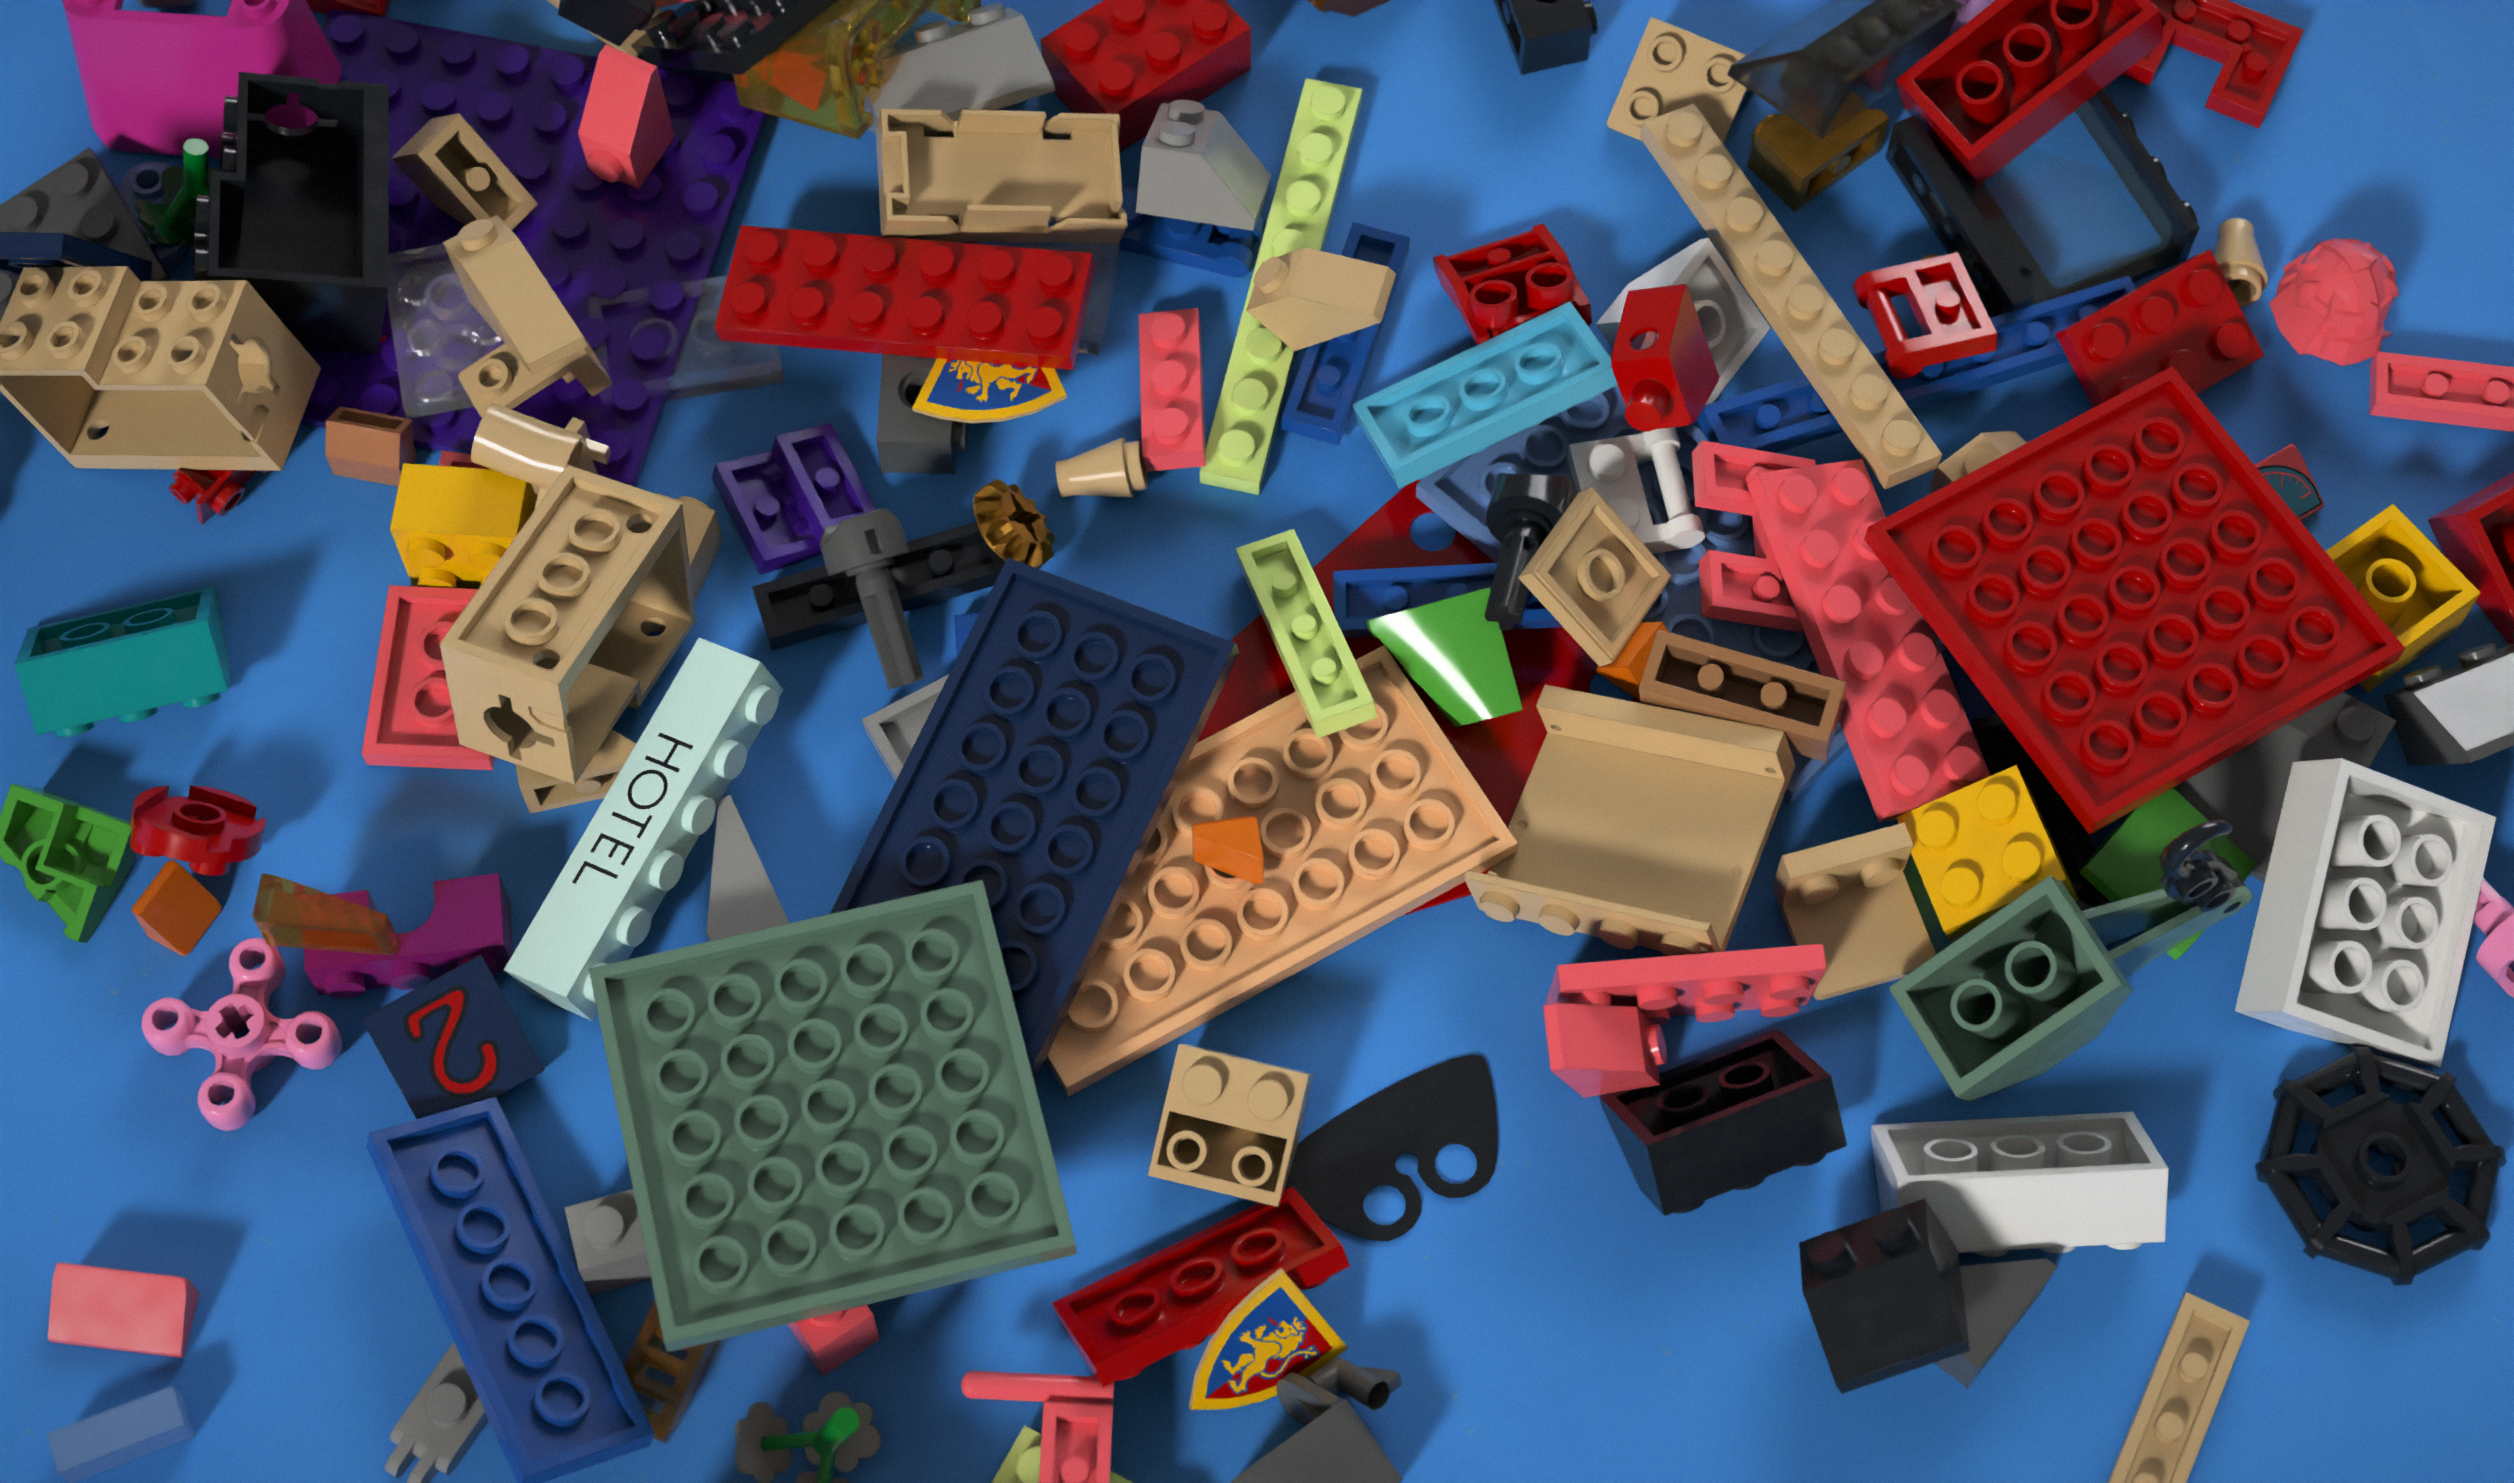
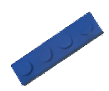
M1353 222L1341 256L1388 266L1396 273L1381 323L1307 347L1281 417L1282 430L1340 445L1352 411V404L1355 403L1409 253L1410 237Z
M1498 563L1333 571V614L1344 638L1369 637L1372 635L1368 631L1367 620L1488 587L1491 589ZM1530 591L1522 623H1514L1512 630L1562 627V625Z

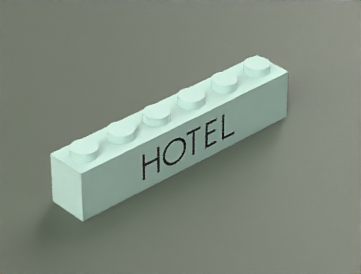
M702 638L697 639L504 968L530 994L593 1021L598 1012L589 968L628 960L634 948L644 941L650 930L653 915L667 891L672 889L679 881L683 872L684 862L698 837L706 832L712 824L718 799L722 798L731 780L735 779L743 770L750 747L763 725L773 718L777 710L779 697L784 689L761 661Z

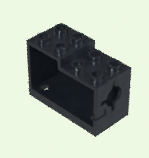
M239 72L237 96L225 95L223 131L221 132L220 168H222V172L211 171L209 195L196 196L192 254L194 281L247 280L306 350L378 355L389 281V85L339 81V85L317 83L316 78ZM288 93L300 94L299 105L312 110L318 118L310 126L290 129L274 125L266 119L264 114L272 107L287 104Z

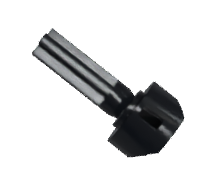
M1499 473L1495 479L1487 509L1486 524L1491 534L1503 545L1485 611V618L1487 621L1498 622L1500 630H1512L1514 623H1522L1530 590L1518 577L1577 496L1575 485L1567 475Z

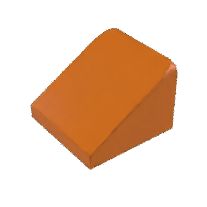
M1252 815L1194 823L1192 825V853L1195 862L1255 884L1264 883V860L1257 817Z
M172 859L166 862L132 907V913L146 935L181 956H187L191 953L222 910L218 900L179 863Z

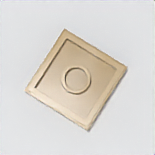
M1591 487L1577 494L1518 578L1593 661L1601 667L1614 662L1672 575L1595 489Z

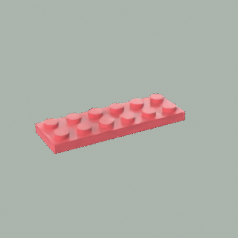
M1863 459L1757 473L1747 484V487L1819 671L1823 676L1846 682L1845 703L1839 722L1879 823L1897 820L1896 817L1991 776L1930 625L1864 540L1868 527L1886 518Z

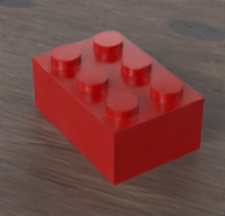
M1103 0L1040 39L1041 55L1053 79L1056 90L1053 92L1072 113L1120 115L1119 153L1147 136L1161 103L1170 104L1175 100H1192L1199 103L1251 70V27L1225 0Z

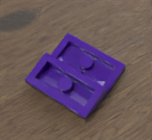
M831 423L775 436L771 451L717 463L711 478L760 575L822 554L819 544L826 527L840 524L842 520L876 510Z

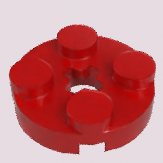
M190 785L188 797H168L169 786H160L145 790L134 799L130 820V848L138 854L152 857L166 856L190 862L189 867L199 874L220 876L229 872L230 863L247 860L261 850L266 826L265 817L257 821L255 819L257 807L241 796L211 787Z

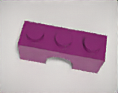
M495 873L433 881L434 908L430 917L419 928L400 934L390 933L381 929V916L368 890L302 898L305 972L318 995L327 994L333 998H353L363 994L365 989L393 986L402 990H415L479 954L482 955L493 977L497 972L505 971L504 968L513 955L510 898L500 874Z

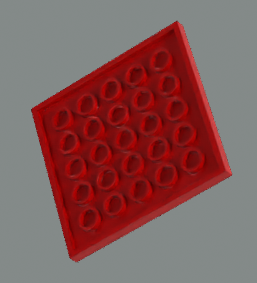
M2173 366L1869 526L1864 538L1868 546L2089 834L2094 833L2397 662L2405 650L2401 642Z

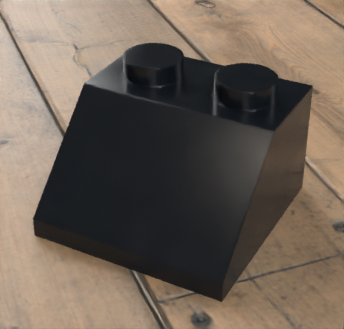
M1925 1198L1799 1242L1803 1294L1835 1384L1842 1394L1970 1351L1959 1252Z

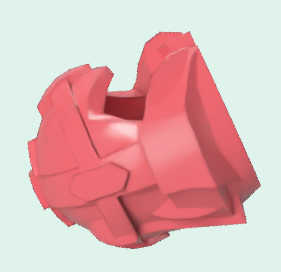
M2332 238L2314 245V249L2302 254L2284 266V275L2278 283L2276 297L2269 302L2279 331L2299 355L2310 354L2326 361H2332L2340 366H2347L2372 358L2376 351L2381 350L2382 340L2393 334L2383 328L2389 309L2394 299L2399 296L2398 287L2395 282L2396 271L2389 258L2371 246L2370 242H2362L2356 239Z

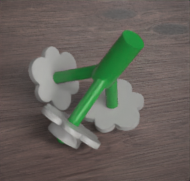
M831 1392L821 1399L819 1412L809 1413L804 1418V1432L788 1434L786 1420L783 1417H775L774 1411L768 1403L756 1402L749 1408L747 1418L740 1419L735 1426L736 1466L744 1475L753 1474L758 1483H771L775 1473L784 1472L788 1469L791 1463V1449L805 1447L808 1460L812 1464L819 1466L818 1472L807 1471L801 1473L797 1477L796 1483H850L844 1478H832L834 1465L841 1472H850L857 1467L859 1458L870 1457L878 1451L881 1445V1436L878 1429L870 1424L874 1417L873 1409L866 1402L853 1404L845 1393Z

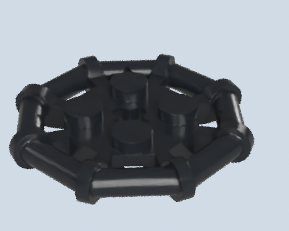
M2353 1046L2348 1055L2297 1080H2282L2273 1091L2276 1104L2262 1161L2255 1165L2257 1180L2268 1185L2306 1245L2303 1249L2304 1253L2312 1259L2319 1255L2390 1278L2395 1286L2411 1285L2415 1276L2469 1249L2481 1250L2491 1237L2487 1225L2499 1169L2507 1161L2504 1148L2494 1145L2455 1086L2456 1077L2448 1071L2441 1075L2373 1054L2368 1046ZM2350 1083L2354 1086L2358 1096L2334 1109L2321 1099V1097ZM2379 1083L2423 1097L2418 1104L2408 1101L2404 1106L2388 1101L2391 1095L2380 1092ZM2437 1108L2463 1146H2452L2432 1115ZM2300 1119H2304L2318 1128L2315 1142L2311 1146L2309 1154L2292 1155ZM2375 1148L2376 1152L2381 1156L2391 1153L2396 1158L2397 1163L2391 1169L2392 1176H2383L2381 1173H2376L2371 1169L2368 1161L2371 1159L2368 1149ZM2454 1170L2470 1172L2463 1205L2448 1197L2450 1187L2447 1188L2450 1174ZM2312 1177L2333 1210L2323 1222L2296 1181L2297 1179ZM2432 1215L2446 1227L2447 1230L2412 1247V1239L2408 1227ZM2346 1221H2349L2353 1227L2363 1232H2373L2376 1230L2384 1232L2386 1249L2338 1234V1232L2345 1225Z

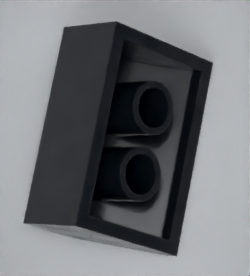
M1779 1029L1659 1073V1086L1599 1096L1602 1109L1640 1190L1664 1216L1671 1213H1686L1696 1210L1704 1204L1705 1200L1734 1189L1745 1190L1756 1187L1770 1175L1794 1166L1813 1165L1821 1161L1827 1153L1847 1146L1831 1075Z

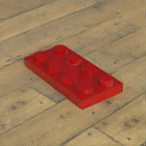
M1291 1187L1284 1190L1279 1207L1257 1203L1053 1302L1052 1305L1060 1325L1101 1386L1105 1387L1115 1381L1135 1377L1146 1366L1179 1350L1191 1349L1201 1344L1207 1336L1217 1331L1226 1316L1251 1291L1280 1268L1284 1270L1301 1291L1322 1285L1330 1276L1350 1267L1342 1243L1295 1188Z

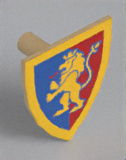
M937 358L912 410L913 412L943 420L970 424L1003 422L1035 414L1066 399L1067 395L1054 368Z
M1280 1268L1251 1291L1226 1316L1209 1340L1195 1371L1189 1407L1191 1410L1230 1409L1264 1401L1278 1395L1276 1384L1288 1373L1294 1372L1307 1378L1323 1365L1337 1358L1348 1347L1284 1270Z

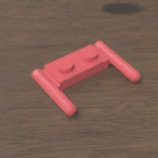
M968 1371L965 1373L961 1381V1389L967 1398L1043 1402L1039 1483H1110L1114 1382L1102 1387L1095 1376Z

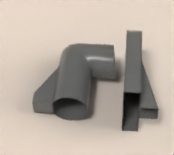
M1336 1358L1323 1365L1307 1378L1294 1372L1288 1373L1277 1382L1276 1390L1284 1409L1296 1421L1306 1426L1342 1400L1336 1396L1339 1392L1346 1394L1372 1410H1378L1386 1403L1389 1394L1400 1387L1402 1382L1400 1374L1393 1370L1359 1367L1346 1359Z

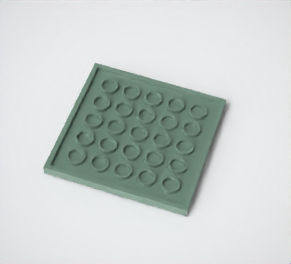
M983 880L589 968L667 1353L1076 1255V1243Z

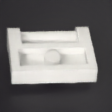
M1676 427L1569 444L1567 460L1577 494L1593 487L1652 554L1690 548L1704 540L1705 533L1701 518L1692 512L1676 453L1681 447ZM1653 460L1669 519L1667 523L1657 525L1652 523L1637 466L1638 462Z

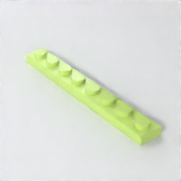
M1305 79L1208 438L1206 466L1200 468L1201 484L1255 495L1260 494L1297 351H1293L1246 311L1254 288V276L1262 262L1272 257H1278L1303 247L1323 251L1362 103V89Z

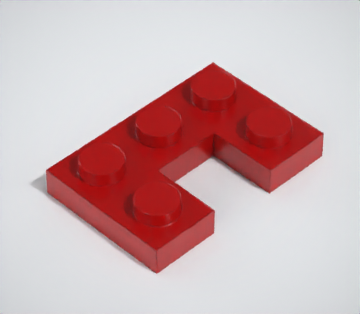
M2151 0L2160 10L2164 41L2121 75L2150 86L2169 45L2173 44L2224 64L2210 92L2205 108L2259 129L2304 30L2229 0Z

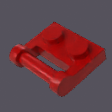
M1958 252L1869 271L1862 274L1854 282L1853 292L1862 308L1869 310L1887 351L1884 359L1894 378L1908 379L1917 375L1924 366L1996 351L1997 332ZM1905 295L1924 336L1908 338L1891 302L1892 297Z

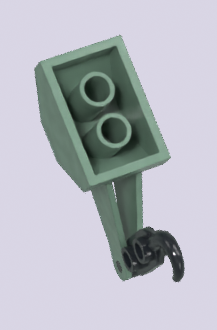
M2223 820L2208 821L2184 832L2166 846L2160 856V865L2164 872L2160 880L2162 889L2081 911L2063 882L2050 875L1890 986V992L1955 1096L1970 1102L2045 1073L2098 1037L2133 991L2126 980L2127 976L2199 931L2235 914L2245 907L2252 899V894L2232 865L2211 850L2199 851L2198 849L2217 836L2231 833L2232 825ZM2160 924L2109 952L2105 948L2108 944Z

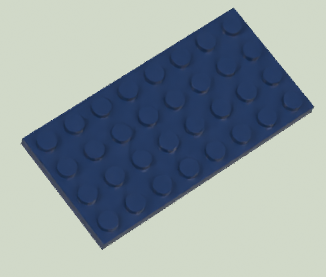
M1007 557L830 914L983 880L1035 1082L1240 653L1236 643Z

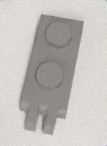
M454 1342L391 1432L390 1441L395 1443L397 1447L387 1460L385 1465L386 1472L396 1478H400L414 1458H420L409 1475L407 1483H430L438 1470L446 1475H450L489 1420Z

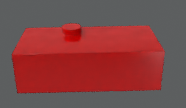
M1995 0L1896 79L1903 107L1911 116L1915 115L1926 133L1977 188L2164 41L2160 10L2151 0Z

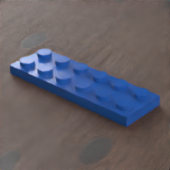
M497 1097L369 1133L367 1142L368 1152L517 1483H544L649 1447L654 1436L653 1428Z

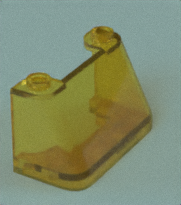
M837 0L743 75L732 74L739 105L859 139L874 123L872 113L863 110L870 86L880 88L885 83L881 57L927 9L931 12L946 15L947 19L963 23L971 20L970 11L982 7L981 0Z

